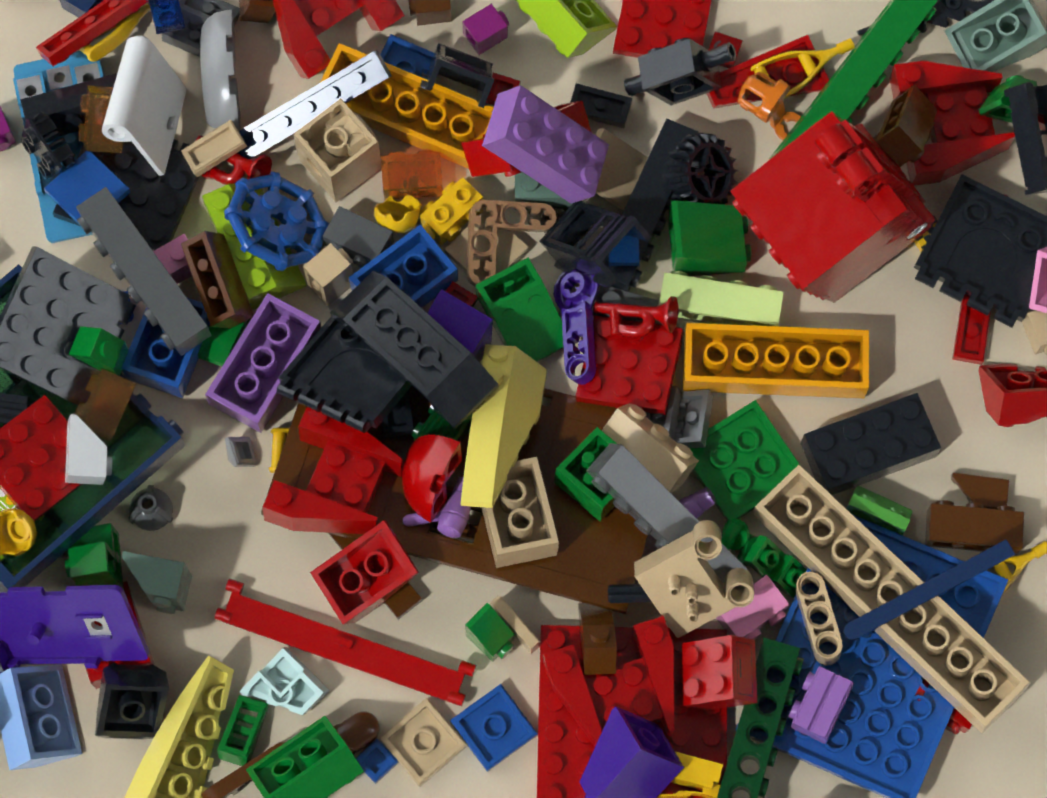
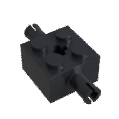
M690 38L678 39L673 45L664 48H653L648 51V54L638 57L640 75L626 78L624 80L625 90L631 97L646 91L672 106L721 89L719 65L736 60L735 48L728 42L708 50Z

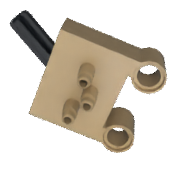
M703 520L694 526L693 531L634 562L635 578L639 584L609 585L608 601L610 603L652 602L661 616H664L666 623L675 636L679 638L735 607L748 606L754 599V585L751 573L743 568L730 570L725 577V582H721L707 561L716 558L722 550L721 530L715 522ZM706 537H710V538L714 539V540L711 541V542H702V541H701V539L706 538ZM738 585L745 586V588L741 590L734 589V587Z

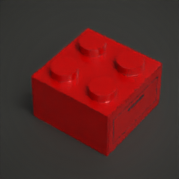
M728 635L682 643L683 706L713 710L757 703L755 640Z

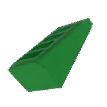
M243 695L238 696L217 749L220 760L243 766L251 760L269 704ZM242 709L258 713L257 717L241 713ZM238 721H241L253 725V727L251 729L238 725L237 723ZM234 733L248 737L247 741L233 737Z

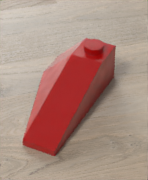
M1017 364L979 365L978 371L986 412L998 426L1012 427L1016 424H1027L1047 417L1046 367L1036 366L1034 372L1018 370Z

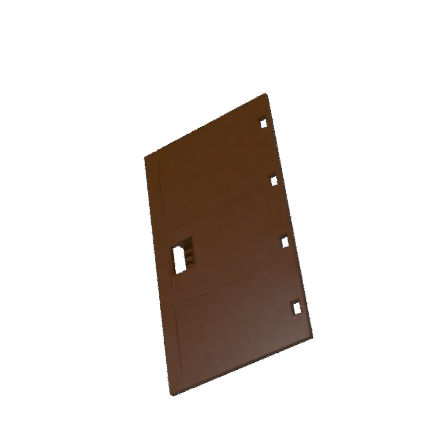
M411 386L408 392L415 429L420 421L425 423L431 415L428 413L431 404L417 389ZM544 388L543 397L551 399L550 405L541 406L540 418L536 425L532 426L526 445H523L518 453V460L533 457L538 459L559 541L556 556L496 568L481 507H471V510L482 513L479 525L467 523L459 538L452 539L441 536L443 534L437 529L439 521L407 527L403 524V517L416 512L409 505L404 495L402 476L400 477L385 471L367 514L378 517V524L386 520L408 555L622 614L627 613L629 603H610L608 601V586L635 584L634 562L642 558L648 535L641 532L634 525L636 520L629 513L624 514L616 507L601 521L597 520L554 483L556 468L596 427L602 430L617 408L577 402L575 396ZM300 403L297 405L268 493L274 480L306 491L324 449L300 441L298 426L307 408ZM382 424L377 428L371 427L367 432L401 457L404 464L406 454L414 442L412 435L383 438ZM469 433L461 443L462 461L446 482L447 500L453 492L458 478L464 477ZM330 533V534H333V535L341 536V537L348 538V539H352V540H356V539H358L359 537H361L362 535H364V534Z

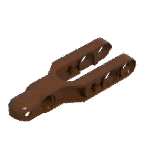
M367 711L358 712L342 723L333 726L353 755L374 742L380 732L377 718ZM285 742L277 743L213 784L201 794V797L225 798L230 794L236 795L239 793V788L252 781L246 769Z

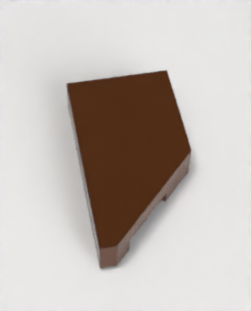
M952 473V482L957 484L970 503H980L988 509L1007 506L1009 480Z

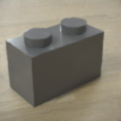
M341 206L338 207L323 234L325 246L331 243L337 250L342 248L353 259V263L360 268L388 249L394 242L391 230Z

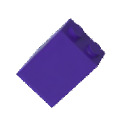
M441 289L427 313L480 362L483 358L485 344L491 345L493 319Z
M615 706L608 717L579 783L586 793L585 798H657L684 766L658 724Z

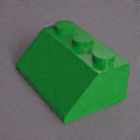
M323 716L246 769L264 798H328L332 793L345 784L351 783L358 775L364 772L347 744L326 716Z

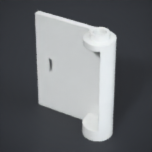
M145 36L131 37L126 41L102 126V133L108 139L116 142L132 141L156 173L162 176L165 174L187 88L155 45Z

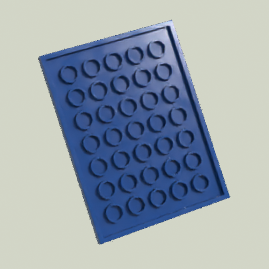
M853 515L924 583L964 562ZM984 571L940 594L939 597L984 638L1008 579L989 571ZM807 583L801 588L808 595H814L819 591L818 587L812 583ZM826 584L843 647L840 659L832 665L820 664L813 655L795 595L775 641L799 647L798 657L803 658L804 661L799 677L794 675L792 677L790 687L795 688V693L791 706L784 705L781 717L787 718L782 737L776 735L773 747L885 798H916L954 707L930 684L928 687L924 686L922 683L924 678L874 630L870 638H863L862 636L855 640L846 638L844 635L845 625L859 618V616ZM820 612L814 613L810 617L812 622L818 625H822L828 620L826 615ZM824 642L819 646L820 651L827 655L833 654L837 650L835 645L830 642ZM818 667H823L853 682V688L826 744L791 728L793 719L788 717L795 701L802 702L807 692L802 689L809 672L815 674ZM771 670L767 674V678L772 683H780L785 679L784 674L779 670ZM919 687L925 691L923 696H915ZM765 699L758 704L759 709L763 713L769 714L776 710V705L771 700ZM760 729L753 730L749 735L750 738L761 743L768 739L767 734Z

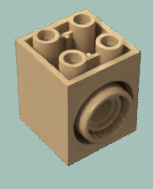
M341 98L293 134L299 161L335 203L382 168L379 143L368 124L357 113L352 112Z

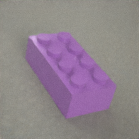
M520 85L497 95L482 146L572 204L595 196L609 144Z
M267 293L207 390L205 396L209 405L262 433L284 397L277 393V387L280 384L278 377L321 329L320 321Z

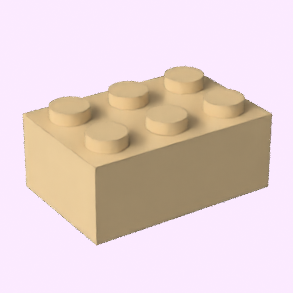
M533 457L518 460L515 466L509 470L507 481L493 508L481 507L496 568L556 556L558 552L559 541L538 459Z

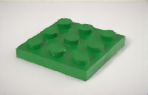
M756 400L710 427L705 448H689L693 452V456L699 460L692 471L704 488L708 487L715 496V505L726 521L740 519L754 510L755 506L791 471L800 465Z

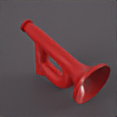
M199 135L195 141L202 138L203 136ZM236 153L225 160L234 166L231 173H226L215 166L202 174L201 177L209 180L214 179L225 185L235 184L239 179L243 178L245 172L248 179L269 175L272 168V159L268 155H261L257 159H248Z
M671 296L664 304L659 306L599 303L598 301L594 303V313L600 312L610 315L611 338L614 340L621 339L622 337H643L653 330L655 320L663 324L669 333H672L677 325L679 308L675 296ZM622 316L639 317L643 319V322L636 326L622 324Z

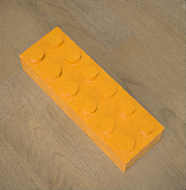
M339 43L320 83L365 57L367 54ZM386 62L384 63L392 77L346 103L351 111L357 113L370 128L467 169L469 167L461 143L470 139L483 138L494 108L489 105L484 106V108L479 107L477 100L434 83L432 91L420 87L421 80L427 81V79Z
M686 323L684 332L683 391L709 389L711 393L864 399L869 389V330Z

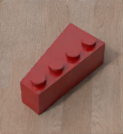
M583 101L563 103L554 107L592 133ZM483 134L482 139H470L461 143L472 177L504 173L505 177H509L522 172L482 146L485 134Z

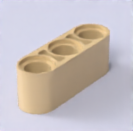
M806 572L798 578L796 583L797 601L815 659L820 664L832 665L840 659L843 647L842 639L823 578L818 573ZM807 583H812L818 587L819 591L814 595H808L801 588ZM820 612L826 615L828 620L826 623L818 625L813 623L810 617L812 614ZM824 642H830L835 645L837 650L833 654L827 655L820 651L819 646Z

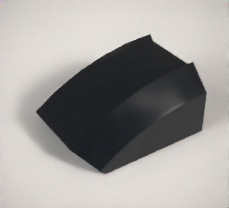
M113 662L105 667L100 684L95 736L112 739H153L162 724L169 691L166 671L153 664L130 665Z

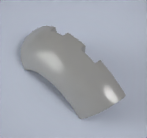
M232 10L214 13L204 22L200 37V63L207 124L216 129L232 120L239 131L241 114L237 79H231V76H235L236 61Z

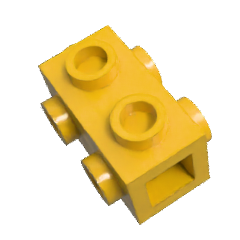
M462 177L458 182L453 181L449 183L442 191V196L435 202L430 201L422 208L420 224L431 238L442 246L447 240L451 242L461 233V228L468 222L471 207L479 200H483V196ZM481 207V209L478 212H475L476 216L483 212L482 208L484 207Z

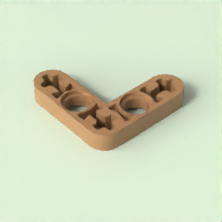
M479 200L471 207L468 218L467 279L470 284L475 287L476 284L482 282L479 281V276L474 275V271H477L480 267V260L474 261L473 256L477 258L490 257V261L485 260L483 262V270L489 274V276L483 278V281L496 274L497 230L545 232L553 227L557 217L553 207L544 203L498 200ZM481 207H485V211L491 215L485 219L484 228L491 227V231L484 229L474 230V226L477 228L481 226V216H476L475 213ZM508 208H514L519 211L521 218L517 224H510L506 221L505 211ZM526 209H530L528 215L532 216L538 215L542 210L544 211V216H548L549 220L540 225V220L530 219L528 221L529 225H525L527 219ZM485 236L490 241L488 251L480 252L475 248L474 240L476 237Z

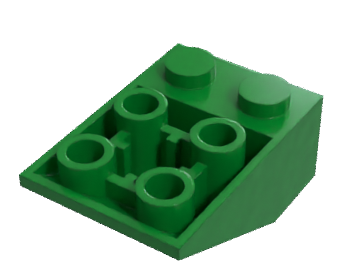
M529 257L475 285L478 301L486 315L493 319V327L504 346H516L536 362L563 349L562 320Z

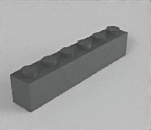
M107 187L76 206L81 216L77 219V222L86 234L90 232L94 234L97 240L93 244L104 258L109 255L114 263L110 267L119 280L125 278L130 284L127 291L136 304L141 301L147 308L143 313L153 327L159 325L164 331L160 337L170 351L176 348L182 356L212 336L206 323Z
M610 443L587 469V472L594 478L591 481L592 484L601 492H608L615 499L613 501L615 507L624 514L629 513L636 520L634 525L646 535L651 534L657 540L655 545L658 549L693 531L694 526L700 522L622 444ZM710 537L701 539L702 542H711L714 540ZM723 544L720 554L714 559L707 560L722 583L725 582V577L730 570L735 568L748 570Z

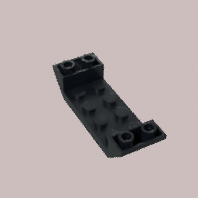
M372 271L330 312L331 316L350 333L355 332L430 402L433 409L454 429L499 387L495 379L468 349L388 277Z

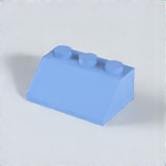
M62 664L15 667L0 673V730L9 770L36 768L82 754Z

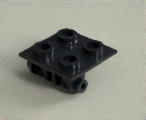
M41 112L33 118L35 120L34 123L30 117L26 119L21 142L25 150L29 154L33 153L38 160L37 166L42 176L53 181L60 174L62 165L67 169L76 163L74 160L75 154L67 143L62 145L66 141L64 138L58 139L49 145L47 144L61 133L57 130L51 117Z

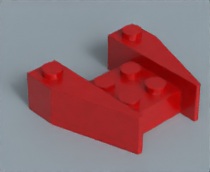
M273 0L285 53L300 77L310 79L328 67L331 60L316 36L360 9L372 30L383 31L405 16L396 0Z
M929 61L894 64L889 78L893 99L915 84L938 109L934 119L935 124L930 130L932 143L925 144V152L917 161L913 163L908 161L906 163L909 179L914 186L940 183L1010 148L1015 138V133L995 135L992 118L982 116L979 113L980 107L987 99V93L992 92L996 86L1000 85L1003 78L1002 73Z
M307 407L298 426L300 441L324 449L306 491L274 480L262 506L264 521L292 531L365 534L378 525V517L367 513L385 471L401 477L403 459L368 432L363 433L346 425L345 422L341 423L322 414L321 411L317 412Z
M664 616L633 626L632 634L640 658L617 665L616 674L584 676L574 644L543 654V662L552 690L594 747L615 706L653 723L662 721L667 738L673 735L674 645Z

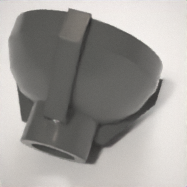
M148 485L146 489L139 491L130 502V516L128 518L132 524L135 523V525L143 530L155 531L161 529L167 523H171L173 520V506L170 498L165 492L155 488L154 485ZM152 500L153 506L151 508H143L145 501Z

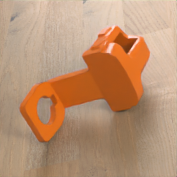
M757 72L749 76L742 85L738 97L740 107L755 114L756 117L765 123L770 120L771 127L775 129V133L780 139L784 140L787 136L781 123L783 121L797 122L801 117L795 112L785 111L784 98L790 91V86L782 79L775 81L769 76ZM751 92L762 98L763 102L759 107L746 101Z

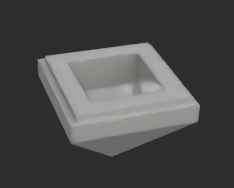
M249 437L225 438L228 461L234 467H255L258 465Z

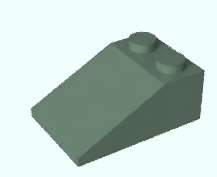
M994 0L944 30L963 67L989 72L1029 58L1047 47V25L1033 0Z

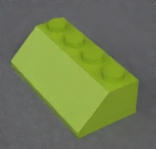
M516 0L519 3L520 9L530 15L537 23L538 29L547 35L555 43L556 49L567 58L583 55L618 27L594 0Z
M228 184L202 195V199L216 232L224 234L252 310L259 308L267 293L279 299L307 287L298 265L288 267L284 271L276 270L274 265L249 252L244 253L240 249L242 246L229 220H226L224 216V210L229 207L236 190L235 184ZM262 188L254 190L258 196L264 195ZM244 200L241 208L244 211H248L250 204ZM272 218L275 220L274 225L279 227L277 219ZM244 223L250 237H252L253 230L251 226L247 227L246 223ZM290 248L285 249L287 255L292 254Z

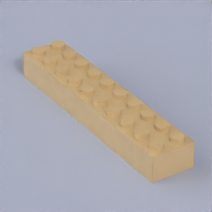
M800 465L791 471L755 506V517L812 572L818 573L823 578L825 584L859 617L924 583ZM939 596L874 629L888 645L981 734L1026 691L1030 683Z

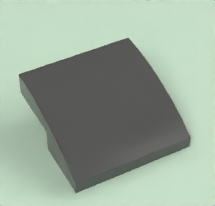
M180 0L176 5V14L162 33V41L200 57L201 28L206 19L214 13L232 10L235 27L240 15V8L222 0Z
M672 386L666 415L645 412L646 417L654 424H659L667 429L669 436L677 443L684 444L688 448H705L714 395L709 389L681 392L677 386Z

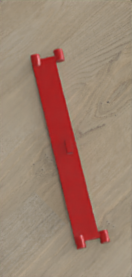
M229 578L225 590L232 592L226 609L218 607L214 619L449 703L463 706L466 695L459 692L465 675L473 677L477 665L462 660L458 671L443 667L242 596L244 583Z

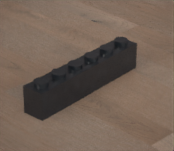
M666 118L622 215L630 217V215L634 216L649 233L651 239L648 242L639 239V266H609V254L605 257L603 263L616 277V281L611 287L629 292L631 286L634 288L638 286L643 271L639 270L643 260L646 262L650 260L655 247L651 242L655 235L660 237L666 224L663 216L667 209L670 210L671 201H676L671 198L673 190L666 188L670 180L664 176L669 172V167L664 164L671 160L668 152L675 149L674 143L682 141V137L699 133V131Z

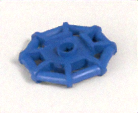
M274 171L269 175L256 178H241L235 183L236 190L229 207L224 210V216L226 220H229L242 246L240 249L244 253L249 252L274 265L276 270L284 271L288 267L308 263L320 252L324 242L323 234L329 222L325 221L313 197L314 192L311 189L307 191L281 177L279 172ZM268 187V191L264 195L258 196L254 191ZM279 190L297 198L296 202L280 194ZM244 200L250 204L248 211H244L241 208ZM307 212H308V214H309V216H310V218H311L312 221H307V220H306ZM272 218L278 219L282 224L279 227L274 225L275 220ZM244 223H246L247 227L251 226L253 230L252 237H250ZM305 233L313 235L310 245L303 240ZM291 247L290 250L295 249L297 253L287 255L285 249Z

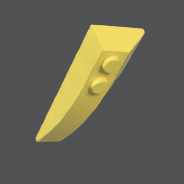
M485 344L481 365L495 379L499 387L472 413L461 506L493 508L507 481L509 470L515 466L518 460V453L521 447L526 445L532 426L536 425L540 418L547 369L516 346Z
M208 656L172 706L154 736L124 798H202L201 794L207 789V787H204L207 771L212 770L214 758L211 757L214 740L219 739L221 727H219L218 722L221 711L226 708L234 673L232 668L213 657Z

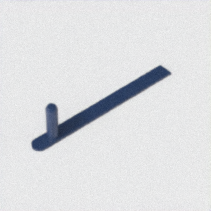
M1004 540L849 622L844 627V635L850 640L858 639L861 636L863 638H870L874 629L1014 556L1015 553L1008 541Z

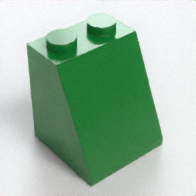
M671 201L668 229L673 271H682L687 273L688 276L745 272L747 262H751L750 244H745L744 234H748L747 216H742L733 205Z

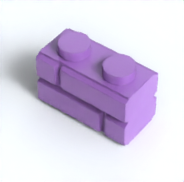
M818 667L815 674L809 672L802 687L807 692L802 702L795 701L788 716L793 719L791 728L826 744L853 688V682L823 667Z

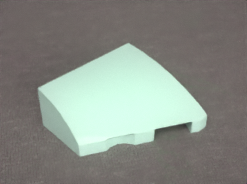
M284 647L239 692L244 696H251L266 701L267 704L281 706L289 709L291 712L304 715L329 690L287 647Z

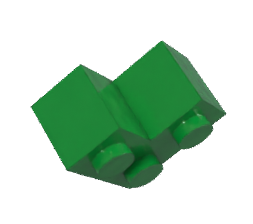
M596 427L556 468L554 483L597 520L601 521L615 507L613 504L615 499L608 492L603 493L592 484L591 481L594 478L587 472V469L610 443H617Z
M111 523L96 525L74 543L71 548H68L69 559L65 560L67 577L71 578L76 586L118 585L124 590L119 533Z

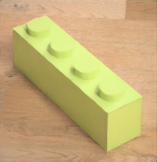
M671 271L670 273L664 272L659 305L664 304L671 296H675L679 308L678 319L706 324L779 326L784 292L777 291V288L769 285H762L758 288L747 286V283L738 280L727 283L718 281L717 278L712 276L696 278L690 277L682 271Z

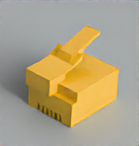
M675 752L684 768L671 783L702 792L678 791L676 794H659L657 798H688L690 796L717 798L720 789L718 783L723 764Z

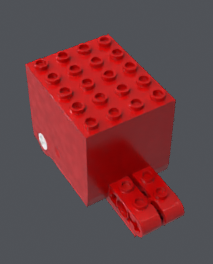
M833 111L816 122L730 191L735 197L732 203L742 216L746 215L753 221L750 227L761 241L764 239L766 243L771 245L772 248L768 251L779 265L782 264L785 268L789 269L790 273L787 274V277L791 283L803 292L807 291L816 298L820 297L822 300L826 299L833 303L932 227L931 225L935 221L934 216L924 205L926 203L925 199L911 181L906 178L907 176L895 161L877 144L864 125L857 124L853 126L846 119H841Z

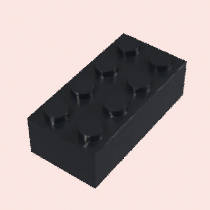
M918 393L805 433L800 443L815 480L831 495L933 459L941 450L940 443Z

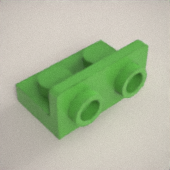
M861 486L855 488L846 508L851 514L900 535H903L906 531L912 515L911 509Z

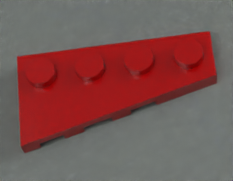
M805 35L721 71L722 88L706 93L713 109L739 105L738 97L742 85L749 76L755 74L754 71L751 72L753 65L789 51L815 50L809 35ZM798 57L784 59L765 66L771 79L775 81L782 79L790 86V90L808 78ZM811 57L815 66L817 67L819 64V60L815 57ZM824 67L806 86L791 96L821 91L829 81ZM752 92L746 99L750 103L763 101L762 98Z

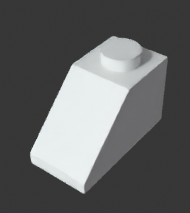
M70 414L67 423L65 483L103 485L106 475L111 476L112 457H107V446L78 415Z

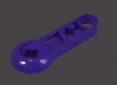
M575 268L570 273L563 271L559 275L554 285L553 295L562 313L565 373L575 383L582 385L590 382L596 373L592 306L599 293V284L593 281L595 275ZM576 283L580 284L579 288L575 287L574 285ZM572 288H576V289H577L575 292H572V291H571ZM586 362L584 373L580 376H575L576 367L580 363Z

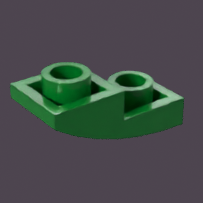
M251 318L231 329L210 326L209 331L212 336L202 342L198 358L222 367Z
M762 535L758 536L744 559L762 577L768 575L779 590L792 598L796 595L798 578L806 573L807 570L793 556L785 554L768 537Z

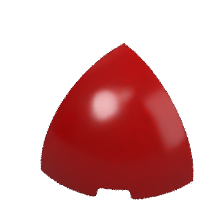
M423 435L418 437L410 446L402 469V487L409 505L419 516L430 523L447 502L446 482L462 461L461 442L440 435Z

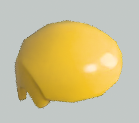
M390 195L383 203H377L373 215L378 225L391 230L393 233H406L417 224L422 205L419 199L411 195H405L401 201H395Z
M20 509L0 511V555L9 554L16 557L24 554L36 541L37 531L34 520Z

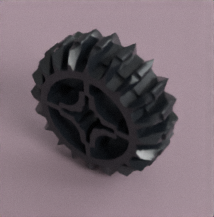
M702 132L682 137V141L674 143L675 149L668 152L671 160L664 163L669 167V172L664 176L670 180L666 188L673 190L671 198L678 201L721 205L728 203V196L732 195L730 192L732 190L731 186L738 183L734 179V174L738 170L733 168L736 158L729 156L732 148L725 146V140L717 139L716 135L704 134ZM698 172H705V174L699 175Z

